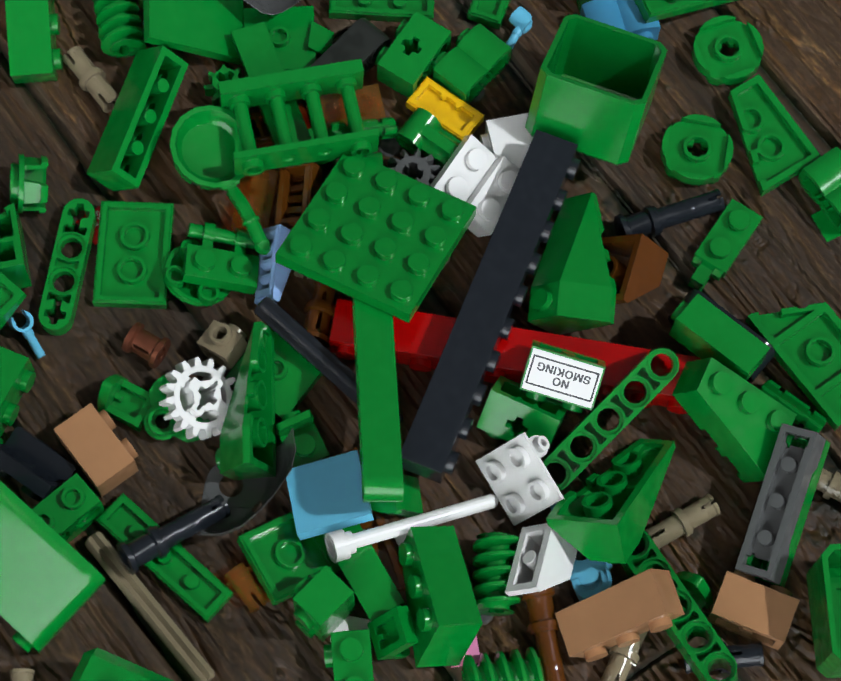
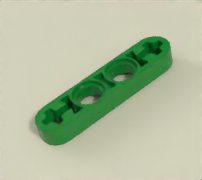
M82 198L73 199L64 206L40 303L38 318L43 330L53 336L66 334L73 326L97 224V215L93 205L88 200ZM83 210L88 218L81 219L79 225L80 233L75 232L76 224L73 216H77L79 211ZM67 243H79L82 246L81 253L74 258L65 257L62 254V249ZM68 275L74 279L73 287L65 292L56 290L54 288L56 279L60 276ZM56 299L61 301L60 311L65 319H58L56 324H52L48 316H54L56 313Z

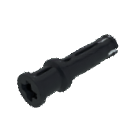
M714 189L711 192L659 208L650 205L644 206L641 212L625 217L622 214L616 215L614 217L617 236L642 233L645 236L658 237L665 228L724 211L723 197L717 199V196H721V192L719 189Z
M217 495L210 501L160 528L149 526L145 529V534L128 543L123 541L118 543L116 548L126 569L130 574L134 575L139 571V567L157 557L160 559L165 558L170 552L169 548L220 520L230 517L231 512L228 504H221L224 498L221 495Z

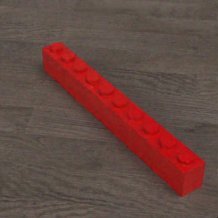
M337 299L329 339L330 351L346 360H355L352 301ZM416 311L408 323L393 316L396 363L409 365L411 369L420 372H429L431 369H436L457 318ZM513 327L508 340L501 339L496 351L501 352V357L495 372L490 373L487 371L484 381L495 384L501 375L520 384L532 340H536L605 361L606 369L596 400L601 401L652 349ZM665 354L654 356L651 360V370L653 373L662 376L669 372L671 368L669 357ZM676 354L679 360L678 373L645 408L657 405L667 407V410L673 413L686 414L687 412L672 393L686 362L699 360L700 358ZM631 381L624 388L626 400L632 403L640 401L645 393L644 386L638 381Z

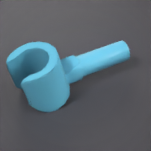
M519 6L509 18V22L515 26V29L512 31L506 44L512 47V49L522 33L525 34L532 28V16L522 6Z
M21 310L26 317L25 325L18 327L11 316L8 320L9 326L23 334L37 359L46 356L34 335L35 333L32 329L34 324L33 316L29 312Z

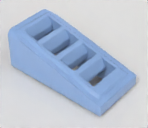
M278 224L263 229L267 239L271 242V250L267 255L259 254L258 282L254 303L257 305L266 297H270L274 302H279L291 269L275 262L276 252L291 231L283 225Z

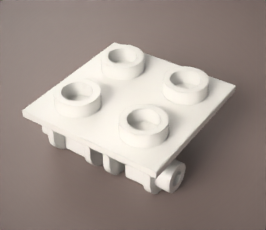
M523 432L476 460L478 467L514 526L564 499L541 460L547 454L550 443L545 436L534 435L528 438L527 434Z

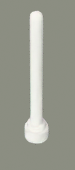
M488 494L353 534L351 531L345 532L343 529L335 530L325 534L326 549L333 563L350 559L351 554L357 552V548L408 534L411 527L436 526L494 509L498 505V498L494 494Z

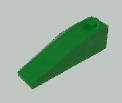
M590 192L566 198L561 211L558 213L552 234L531 286L528 322L549 333L562 335L614 324L617 289L615 279L610 277L607 262L611 260L609 251L603 246L601 235L604 227L595 193Z
M262 321L254 322L221 430L220 448H217L215 455L216 465L220 470V474L232 480L276 477L274 331Z
M638 439L611 460V468L601 475L596 473L586 478L587 486L576 493L570 490L563 496L564 499L559 501L547 516V525L591 561L626 564L642 538L676 448L675 441Z

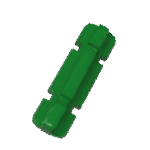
M392 117L380 118V122L377 119L362 120L364 130L378 128L380 139L394 138L398 131L396 121ZM344 121L332 122L328 128L329 136L350 133L349 126Z
M767 380L760 388L761 391L797 414L794 421L795 424L799 425L801 423L804 425L803 429L820 433L827 422L826 417L817 411L814 413L809 411L810 406L787 390L782 392L780 390L781 386L774 381Z

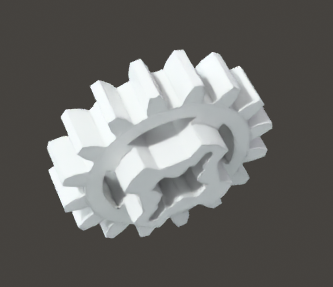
M195 357L188 360V363L183 361L176 364V370L165 374L166 379L170 383H166L159 388L162 393L167 394L166 399L159 402V406L168 407L169 410L163 417L164 420L174 419L176 423L173 431L178 432L186 429L185 435L187 439L197 437L198 435L200 440L211 438L212 435H220L233 394L230 385L236 381L235 378L226 379L223 376L226 367L223 365L214 369V360L211 358L201 363L200 358ZM199 375L204 378L203 380L199 381L196 377L190 378L189 376ZM201 417L203 420L209 419L210 422H198L196 421V418Z

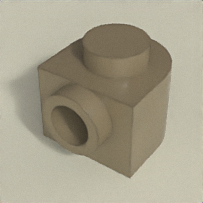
M213 320L197 341V344L206 357L213 359L214 363L218 366L224 365L226 370L231 371L246 351L247 342L245 339L247 335L234 324L229 323L227 325L226 323Z

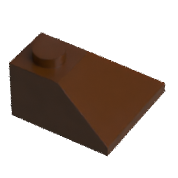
M642 233L602 238L603 246L609 251L611 260L607 262L610 277L615 279L617 289L615 304L629 303L660 286L669 253Z

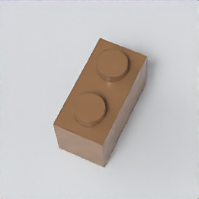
M89 403L53 430L60 443L100 496L103 497L139 471L134 460L139 455L127 438L120 441L112 430L117 426L104 409L98 413L94 406Z
M735 570L733 573L726 571L709 611L708 621L756 642L761 641L762 644L779 650L785 643L800 600L791 597L792 593L781 586L770 585V587L755 582L756 578L749 574L739 572L738 570Z

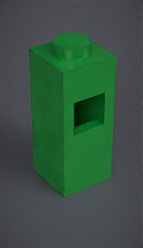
M697 294L689 304L686 301H682L670 317L674 321L669 332L671 337L700 359L712 357L746 381L762 364L770 350L769 346L700 294Z

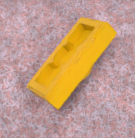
M428 76L406 101V108L412 112L417 108L427 110L438 119L442 129L460 141L465 136L473 134L484 121V114Z

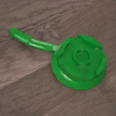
M213 105L191 109L179 118L171 132L169 147L175 169L183 180L189 184L193 182L201 186V189L225 190L227 192L226 195L243 220L242 225L246 227L254 244V249L261 255H267L271 250V242L264 233L259 222V216L255 215L250 203L236 186L245 175H235L233 169V152L242 151L235 114L227 108Z

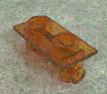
M378 84L364 86L363 89L355 91L362 120L386 118ZM341 94L321 95L320 100L327 131L332 122L344 121L348 125Z
M265 170L259 175H245L240 180L239 189L250 203L255 215L259 216V222L263 229L268 228L279 171ZM235 208L230 230L235 231L236 228L246 229L242 225L243 220Z

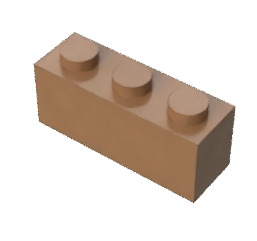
M652 568L555 613L569 657L585 658L586 662L606 657L608 655L607 649L615 645L622 648L639 642V635L649 630L651 633L666 630L673 626L672 620L685 615L670 571Z

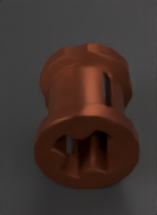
M137 322L126 335L122 344V350L126 353L132 351L149 361V366L155 369L166 356L171 345L170 339L166 337L161 339L144 329V324Z

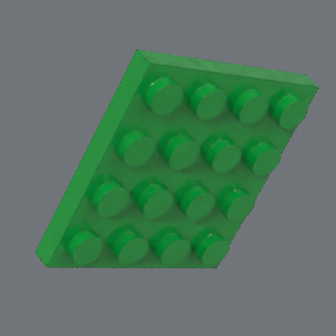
M351 151L344 152L276 252L275 262L409 323L476 216L477 207L363 156H352Z

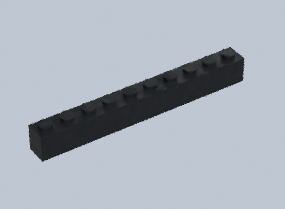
M536 130L402 447L404 470L440 484L445 473L452 475L460 453L455 452V448L459 439L466 441L473 425L474 419L469 418L473 405L480 407L488 386L482 384L487 371L494 373L500 360L501 352L496 351L501 339L508 340L515 319L510 318L514 306L521 308L526 297L528 287L523 284L527 274L534 276L542 255L537 253L541 242L548 243L555 223L551 222L550 219L553 211L560 212L566 200L568 191L563 190L567 179L573 181L578 171L581 160L575 158L577 144Z

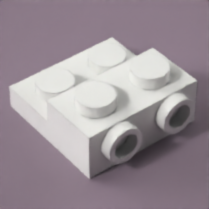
M471 134L463 138L430 186L476 206V216L468 229L477 237L489 236L494 232L519 169L505 156L497 158Z

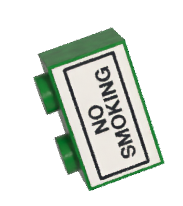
M532 340L519 389L525 390V396L533 400L546 402L548 397L562 401L561 406L570 411L582 413L584 408L593 410L606 369L605 361Z

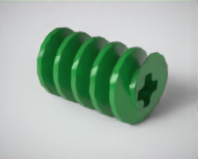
M93 0L96 24L99 27L98 36L101 39L100 47L106 55L116 58H128L135 56L137 50L146 49V43L141 40L144 36V31L139 28L142 21L137 15L139 13V6L134 3L136 0Z
M502 532L478 534L476 536L478 540L473 543V551L478 554L473 558V566L478 570L472 573V580L479 585L472 589L475 598L479 599L476 600L480 615L487 616L512 615L515 612L510 610V606L520 603V597H509L505 590L512 567L510 560L514 559L516 552L510 549V545L518 544L519 537Z
M533 647L526 648L524 659L518 649H512L508 661L502 651H496L493 663L487 653H481L478 665H476L471 655H465L461 671L462 681H544L541 660Z

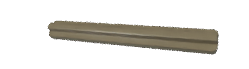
M101 532L92 534L84 542L86 548L194 681H211L215 677L214 670L136 574H130L121 561L118 552Z

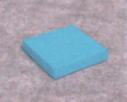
M358 450L294 467L286 477L296 532L300 541L374 520L370 502H363L361 465Z

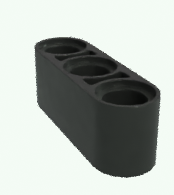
M360 18L310 67L362 59L365 75L375 65L376 58L384 46L390 47L392 40L366 18ZM341 94L321 95L320 100L323 111L332 108L342 98Z

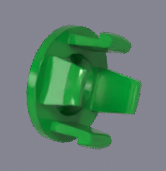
M18 154V163L11 162L9 200L10 204L14 203L16 205L18 214H23V211L46 212V203L48 202L46 173L49 165L47 156L41 155V158L24 157V154Z

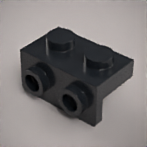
M16 427L7 442L0 444V476L9 480L13 477L23 484L21 490L37 501H40L42 498L45 499L78 470L77 465L23 427Z

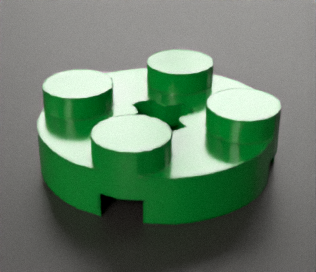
M718 16L706 21L699 29L693 43L692 59L698 71L706 77V80L711 85L739 84L751 78L758 71L764 51V44L760 33L752 24L747 22L745 25L740 21H736L734 16ZM722 44H726L728 48L736 49L732 56H726L720 52Z
M700 114L682 117L681 121L673 126L671 124L667 128L662 139L660 155L666 174L689 185L717 183L720 177L727 171L733 157L734 147L731 136L729 134L727 136L726 132L721 128L722 124L712 117ZM694 143L701 144L700 148L706 151V154H701L700 157L693 156L687 148H692Z

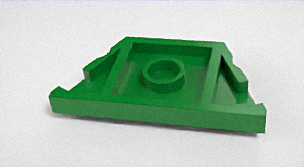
M826 302L809 304L805 308L789 307L782 308L779 312L759 315V312L748 315L745 320L746 323L773 347L776 360L820 414L826 417L833 430H837L841 425V319Z

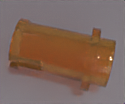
M240 563L225 575L228 581L226 586L228 588L233 587L248 607L249 612L253 614L260 608L251 595L254 594L262 606H265L270 600L251 574L253 571L251 566L246 567L244 563Z

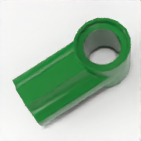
M417 108L395 134L396 141L407 152L414 155V151L418 148L425 157L432 154L434 163L440 165L441 168H443L461 143L460 140L442 129L438 119L423 108Z

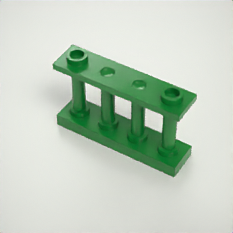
M362 59L219 81L220 107L234 112L242 151L233 152L234 174L255 176L263 173L265 170L341 158L343 153L351 151L352 156L360 155L363 157L370 155L372 152H378V128L364 130L355 92L358 89H363L364 68ZM338 93L342 96L350 133L329 136L320 96ZM306 100L314 139L298 142L292 141L284 105L286 101ZM270 106L278 145L262 148L256 147L248 110L250 107Z

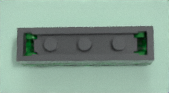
M782 423L735 569L739 572L754 576L756 580L785 587L831 444L818 432Z

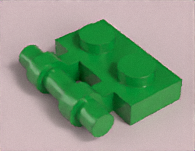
M204 222L203 225L189 223L187 237L200 239V245L187 243L184 252L182 282L254 295L258 282L259 256L245 254L246 248L254 249V244L248 231L236 228L235 231L216 228V224ZM213 242L232 245V251L213 248Z

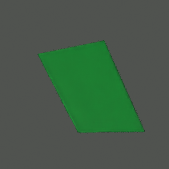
M311 21L307 47L323 54L332 45L334 32Z
M822 210L811 215L826 242L841 236V233L828 220Z

